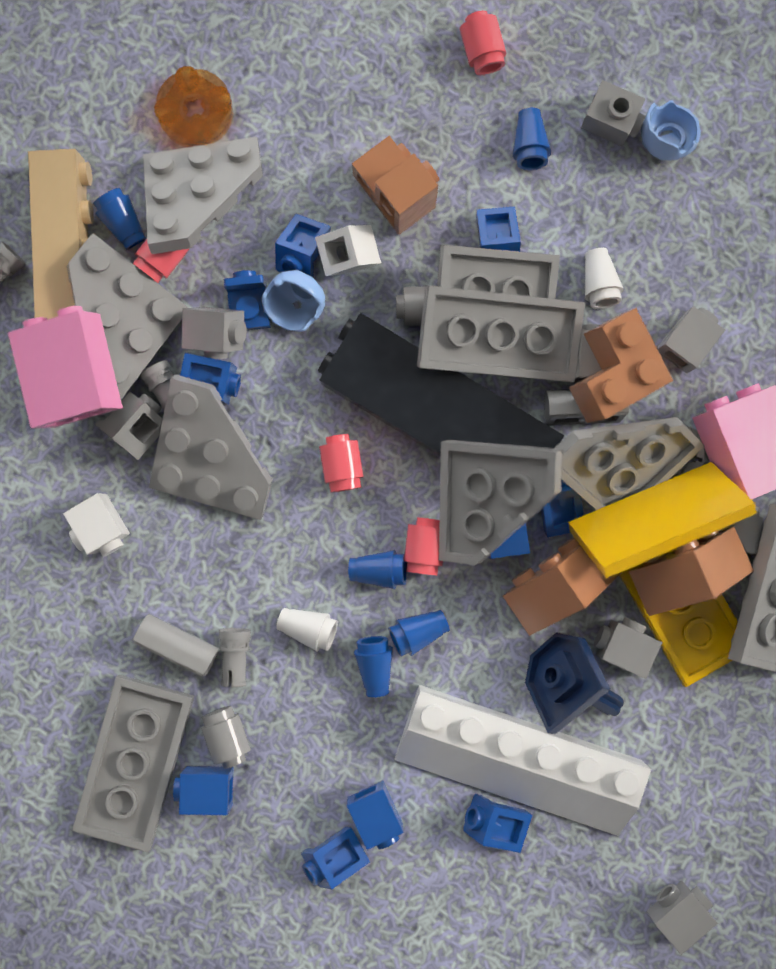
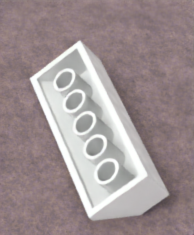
M422 685L418 686L394 758L396 761L617 836L639 809L651 772V768L640 759L561 732L549 734L543 726Z

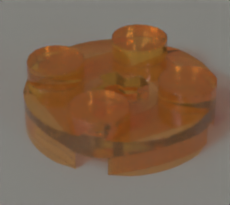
M183 66L175 74L171 75L158 91L154 112L164 133L175 143L183 147L212 144L218 142L229 130L233 120L232 99L225 83L215 74L207 70ZM196 100H200V105L204 112L201 115L194 113L191 117L187 116L188 109L186 104L189 101L194 103Z

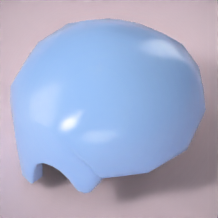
M673 100L658 107L653 103L645 116L640 130L642 144L653 157L665 161L677 160L689 155L697 147L701 135L697 117L689 109L676 105ZM663 131H673L660 137L658 136Z
M299 270L284 271L275 276L262 295L264 312L273 323L285 330L303 332L322 314L325 307V294L323 288L312 276ZM299 301L301 308L295 309L293 303Z

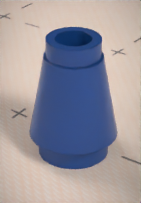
M534 107L524 108L518 113L512 156L517 161V166L520 169H541L548 164V157L551 155V148L541 117V111Z
M120 188L106 192L93 202L97 209L95 215L119 242L124 245L126 250L133 248L146 239L129 195H124Z
M396 550L350 558L348 564L349 580L351 582L357 581L358 583L396 589L397 585L406 584L407 562L404 561V554H397Z
M442 610L398 619L395 625L388 627L398 654L404 656L409 653L410 656H413L444 633L449 632L450 628Z
M370 636L359 639L357 641V649L354 650L356 662L366 690V696L383 697L389 694L393 647L388 644V638L384 636Z

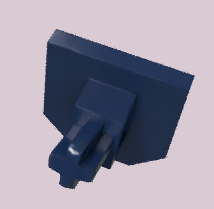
M556 632L530 655L525 684L547 733L557 734L591 705L607 715L617 716L620 713L624 700L621 696L610 690L585 638Z

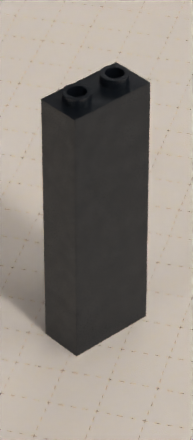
M361 312L355 321L349 319L338 336V339L343 342L335 355L329 352L325 356L318 369V372L322 374L319 379L321 385L440 457L441 442L446 440L554 449L564 437L563 434L458 371L417 367L419 347Z

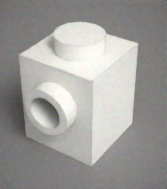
M371 225L346 226L315 237L325 276L349 274L381 264Z
M97 493L63 513L72 528L69 531L72 542L78 550H85L87 555L100 552L105 557L124 546L121 539L130 534L107 494Z

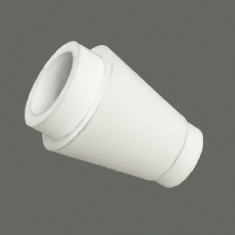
M595 248L585 253V299L590 301V306L593 309H605L619 304L622 301L621 294L624 289L608 254V250L606 248Z
M283 608L276 628L315 651H319V649L328 651L334 641L338 621L331 619L330 614Z

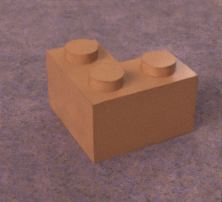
M390 135L352 163L353 176L398 235L436 208L439 187L437 184L439 177L428 161L421 163L414 153L411 155L404 144L396 145Z
M636 308L617 315L584 333L601 370L569 387V390L586 422L590 423L611 417L673 381Z
M733 526L721 531L717 530L673 549L674 552L664 553L645 561L629 571V574L648 616L714 599L752 573L754 569Z
M573 537L558 548L559 552L542 561L538 565L540 570L534 572L530 567L511 580L515 586L504 594L503 598L530 636L585 609L622 572L605 578Z

